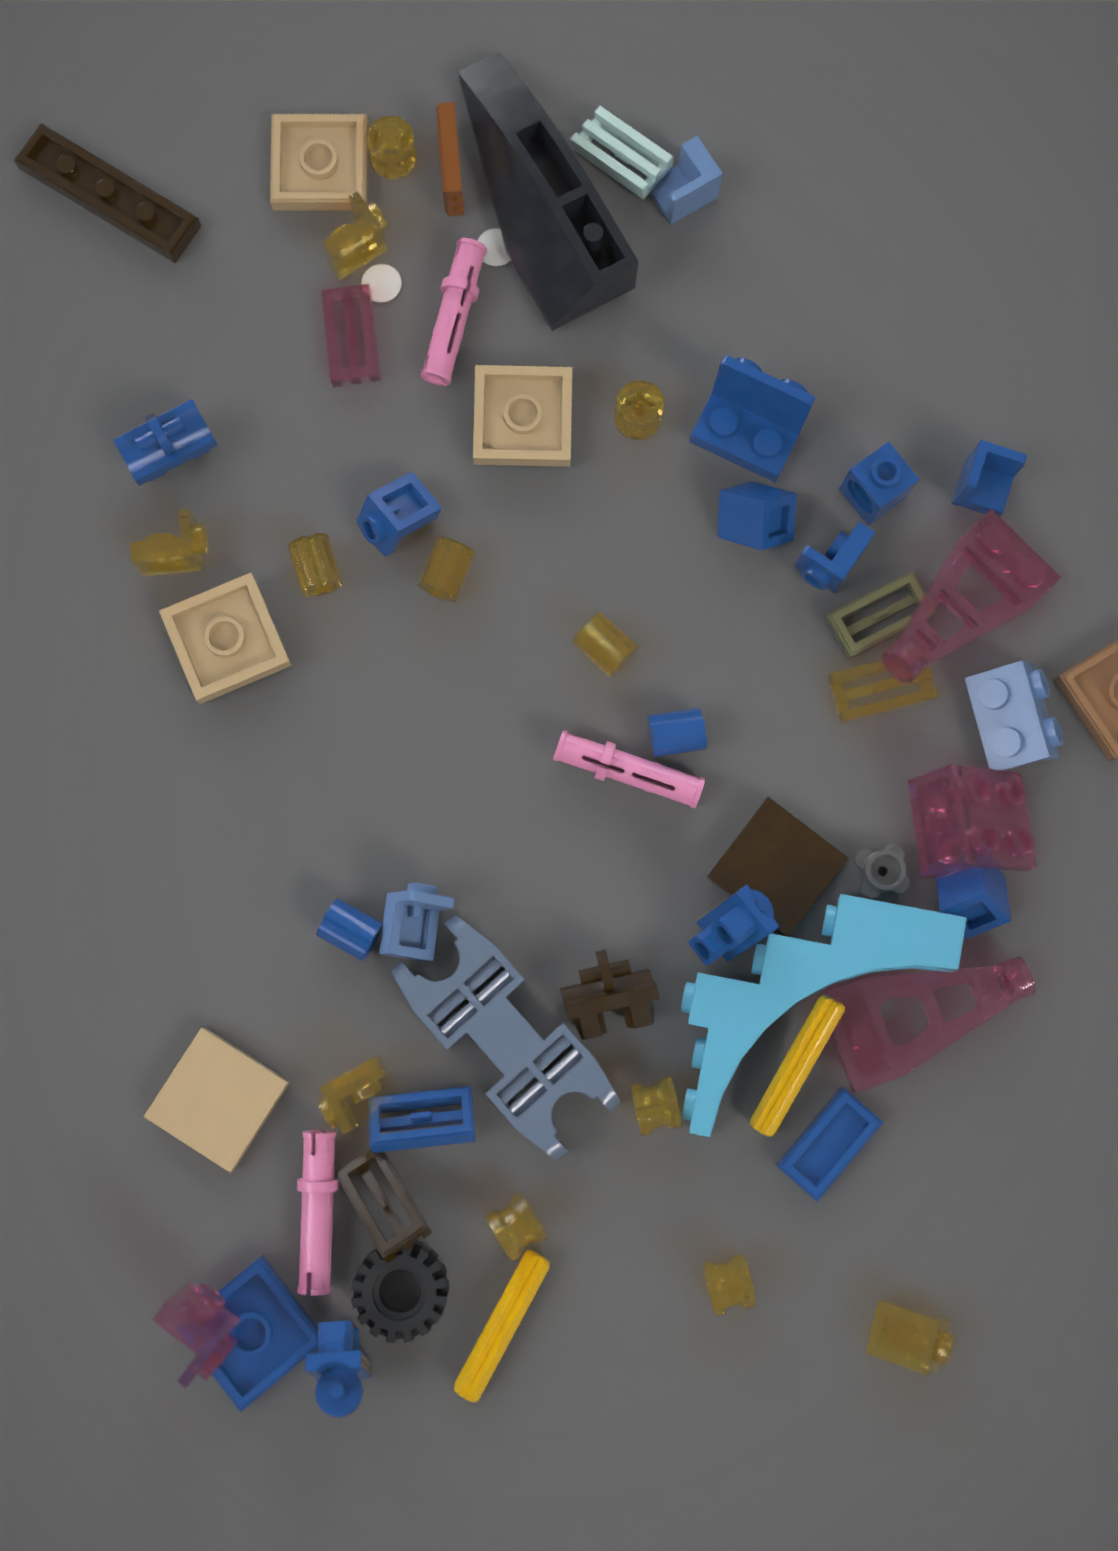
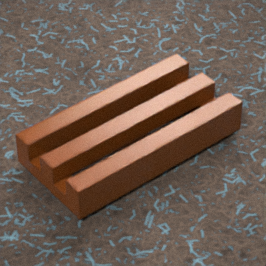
M438 103L436 117L445 213H448V216L464 215L455 103Z

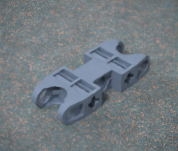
M453 914L444 922L456 936L457 940L454 943L459 951L460 960L458 968L452 976L443 981H430L423 975L418 974L416 976L402 961L392 968L391 972L414 1013L446 1050L450 1049L468 1033L504 1074L485 1094L519 1133L549 1156L559 1161L569 1152L555 1135L557 1128L552 1121L551 1115L554 1104L561 1096L571 1092L586 1094L592 1100L597 1096L610 1112L614 1111L621 1104V1101L597 1060L564 1023L560 1024L543 1040L507 999L513 991L525 982V979L491 941ZM504 967L505 970L477 996L474 994L475 991ZM468 999L469 1003L442 1027L439 1026L446 1017ZM572 1044L573 1048L544 1074L542 1070ZM534 1077L538 1079L511 1105L507 1104Z

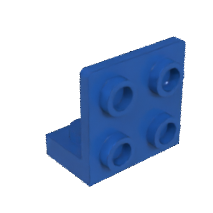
M724 355L719 365L712 394L690 436L689 442L776 483L816 398L807 393L806 388L794 380H779L762 372L760 366L749 359L742 357L734 359Z

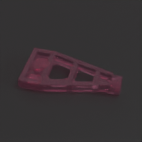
M990 509L952 546L898 640L882 654V662L893 677L901 682L911 683L926 667L1023 615L1061 577ZM974 566L1002 594L998 602L983 610H976L957 591L960 579L966 569ZM939 603H943L964 624L963 628L944 640L927 624L928 617Z
M1018 956L1001 962L998 966L965 968L954 972L931 971L864 977L816 995L817 998L823 994L829 995L845 1006V1011L831 1036L852 1092L857 1093L905 1076L1011 1003L1035 995L1036 990L1027 964ZM999 978L1001 979L1005 991H1003L999 986ZM964 983L969 985L976 1002L974 1009L952 1021H944L934 992L938 988ZM890 998H916L922 1002L928 1018V1025L923 1033L908 1043L896 1045L891 1042L880 1007L884 1001Z

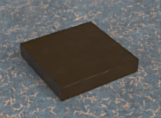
M767 797L706 877L730 896L745 885H748L751 890L763 893L773 906V919L779 925L776 931L782 936L790 937L849 857L770 797Z

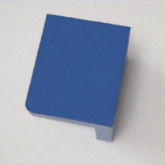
M980 440L964 462L952 504L998 519L1004 511L1013 479L1024 467L1027 455Z
M747 482L721 489L719 491L718 537L761 551L793 541L797 493L756 482Z
M980 847L936 867L940 912L967 917L964 932L965 939L1012 921L1006 878Z

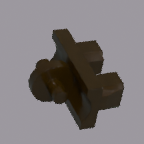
M605 949L595 951L597 966L578 970L581 984L561 988L568 1020L573 1019L582 1040L600 1037L607 1033L603 1014L605 1011L622 1008L627 1028L636 1029L654 1023L653 1001L659 1000L657 984L653 981L650 969L631 973L628 959L609 963Z

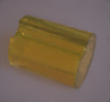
M315 533L310 536H301L289 543L288 548L303 596H322L336 591L343 585L328 534Z
M437 537L418 582V587L438 599L456 602L474 559L475 552L456 540Z
M601 611L596 613L572 641L609 677H613L621 670L639 648L634 641Z

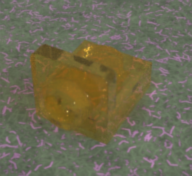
M357 191L349 196L353 217L356 222L341 225L333 231L330 238L323 241L329 265L340 280L387 251L383 232L388 228L387 222L374 202L367 205Z
M190 509L179 510L180 537H175L168 533H155L146 536L145 541L130 542L131 562L143 576L202 570L201 554L208 553V536L204 523L198 524Z
M376 1056L319 1087L324 1098L318 1100V1105L330 1128L339 1126L341 1132L346 1134L358 1127L344 1098L351 1095L356 1104L383 1089L379 1079L390 1073L381 1056Z
M878 1300L866 1354L925 1375H930L938 1371L940 1364L947 1366L954 1345V1334L948 1332L950 1319L940 1315L933 1317L886 1300Z

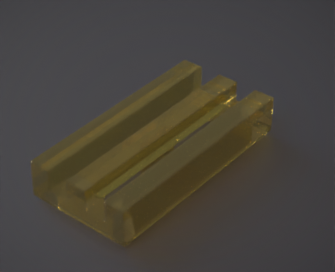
M925 649L831 673L827 678L841 724L935 700L939 697L937 687H933L931 681L933 678L931 668H928L926 664L928 657ZM913 665L916 671L843 690L841 685ZM919 683L921 691L852 709H848L846 702Z

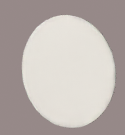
M499 228L489 229L481 234L477 241L487 247V253L483 259L484 263L491 266H502L511 261L506 253Z
M377 264L366 270L362 277L361 285L363 292L369 299L376 302H387L398 295L401 290L402 280L398 271L392 266Z

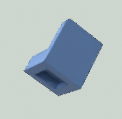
M697 135L681 145L678 165L671 168L649 194L668 223L672 225L718 198L723 173Z

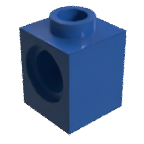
M888 441L852 467L839 490L869 526L905 500L920 479Z

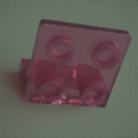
M950 764L907 781L922 878L937 879L972 867L1015 871L1036 869L1035 844L1031 834L1026 804V791L1020 773Z

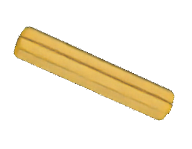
M823 994L815 1003L750 1119V1125L761 1134L771 1137L778 1130L845 1011V1006L840 1001Z
M527 1250L519 1262L455 1381L454 1391L462 1398L474 1403L479 1401L550 1268V1261L541 1254Z

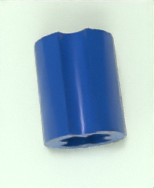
M701 708L648 715V732L654 757L706 750L707 736Z
M336 898L325 913L317 929L316 936L363 962L379 939L383 923L343 900Z

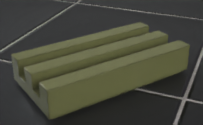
M912 570L828 613L824 619L828 626H832L837 643L841 642L844 648L843 653L846 659L850 660L933 617L937 612ZM907 586L912 593L848 627L842 621ZM918 603L921 610L857 643L854 642L852 636Z

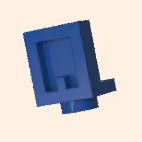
M410 472L369 493L358 515L357 524L360 526L365 539L374 544L383 556H388L395 551L402 537L437 519L442 507L416 475Z
M858 522L850 535L843 531L838 534L825 556L806 545L795 567L801 571V577L811 586L819 590L827 588L835 593L876 532Z

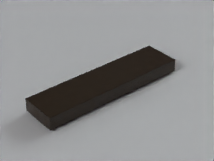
M40 123L14 159L18 168L174 263L177 262L202 226L199 218L42 123Z

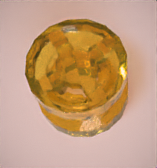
M393 115L382 116L375 120L368 128L366 135L372 167L376 173L388 179H399L408 175L415 167L417 160L413 129L407 121ZM386 149H388V150H395L397 153H396V154H395V153H394V154H389V153L386 154V153H385V150H386Z
M645 380L631 381L624 385L618 392L616 399L615 425L625 437L633 440H645L653 436L660 427L665 406L664 396L657 386Z
M670 1076L660 1078L657 1084L645 1087L641 1083L630 1085L631 1098L640 1136L650 1135L655 1128L667 1126L671 1130L682 1128L679 1105Z
M521 1192L512 1197L511 1204L502 1211L494 1209L485 1215L496 1239L512 1261L520 1257L523 1248L531 1242L541 1243L548 1238L542 1223Z
M743 1253L733 1255L729 1262L717 1264L712 1260L702 1262L704 1281L714 1317L724 1315L729 1307L739 1305L745 1310L756 1307L754 1288Z

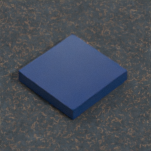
M264 1255L259 1257L176 1326L240 1412L305 1359V1354L312 1353L318 1348L319 1327Z

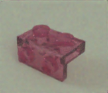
M189 1282L167 1299L152 1319L197 1354L177 1381L185 1388L198 1376L207 1381L238 1342V1339L232 1336L231 1333L241 1319L223 1306L226 1301L220 1293L203 1283H200L197 1287L192 1282Z

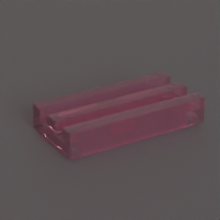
M361 284L322 290L329 373L333 387L343 386V382L351 381L352 384H361L362 379L369 378L371 382L381 381L373 298L370 285ZM360 297L367 366H360L354 298ZM336 300H343L349 368L341 369L335 308Z

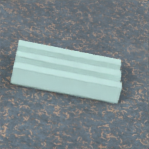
M599 106L594 112L595 118L592 121L587 119L582 125L583 131L581 134L576 132L570 138L571 149L644 199L673 167V156L602 106ZM592 139H595L612 151L614 156L625 164H630L645 174L647 178L645 180L592 144Z

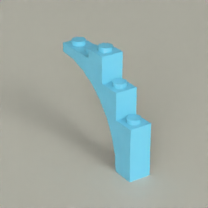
M840 894L837 906L827 905L823 922L822 935L831 937L830 945L776 934L768 935L767 945L756 944L751 974L761 975L760 984L698 972L696 983L686 982L681 1005V1012L690 1014L689 1025L708 1028L707 1039L701 1037L696 1039L691 1067L701 1069L697 1090L687 1088L682 1112V1119L691 1121L689 1133L706 1137L712 1135L722 1096L740 1061L766 1028L795 1004L834 983L871 972L901 969L942 972L958 970L967 917Z

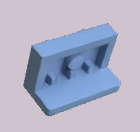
M1022 660L965 678L990 773L996 774L1039 761H1051L1060 758L1057 747L1063 745V736L1057 719L1055 717L1049 718L1044 699L1050 697V690L1042 669L1035 670L1034 664Z

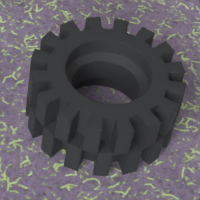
M415 1240V1245L407 1251L402 1248L395 1253L397 1258L389 1263L382 1258L377 1248L374 1251L372 1250L357 1269V1274L352 1282L351 1290H354V1296L351 1301L353 1309L357 1308L358 1321L362 1326L366 1323L371 1328L369 1333L377 1338L378 1334L385 1336V1342L395 1343L396 1339H404V1343L414 1341L417 1335L421 1334L423 1337L435 1323L437 1324L446 1306L449 1292V1280L446 1277L447 1269L444 1262L441 1264L438 1260V1254L433 1249L429 1251L423 1247L424 1243ZM393 1270H408L420 1282L421 1297L409 1309H393L384 1302L381 1296V1282Z

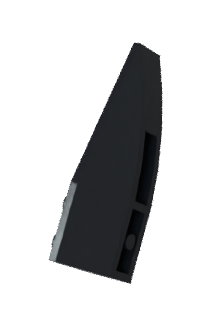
M499 51L458 71L459 82L506 253L551 331L635 289L639 261L568 143L516 71Z

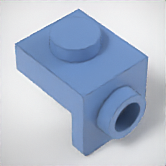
M408 883L406 891L387 893L379 954L420 962L434 961L439 913L443 910L453 909L455 899L437 895L438 887L422 883Z

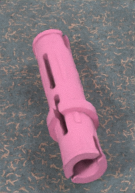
M461 238L457 240L456 252L449 276L442 280L440 289L444 295L424 367L420 373L423 380L435 385L447 386V384H451V376L471 303L477 301L480 292L477 281L484 256L487 253V247L474 239Z
M566 730L562 731L553 757L554 761H561L596 773L594 778L604 781L605 777L646 792L689 805L691 808H696L704 787L705 778H699L660 763L615 749L616 744L609 741L603 745L568 733Z
M306 1130L302 1132V1137L304 1138L302 1178L297 1179V1191L302 1192L299 1286L297 1287V1293L307 1295L308 1290H311V1296H319L332 1292L333 1192L339 1190V1180L334 1178L335 1137H337V1131L326 1130L323 1133V1130Z

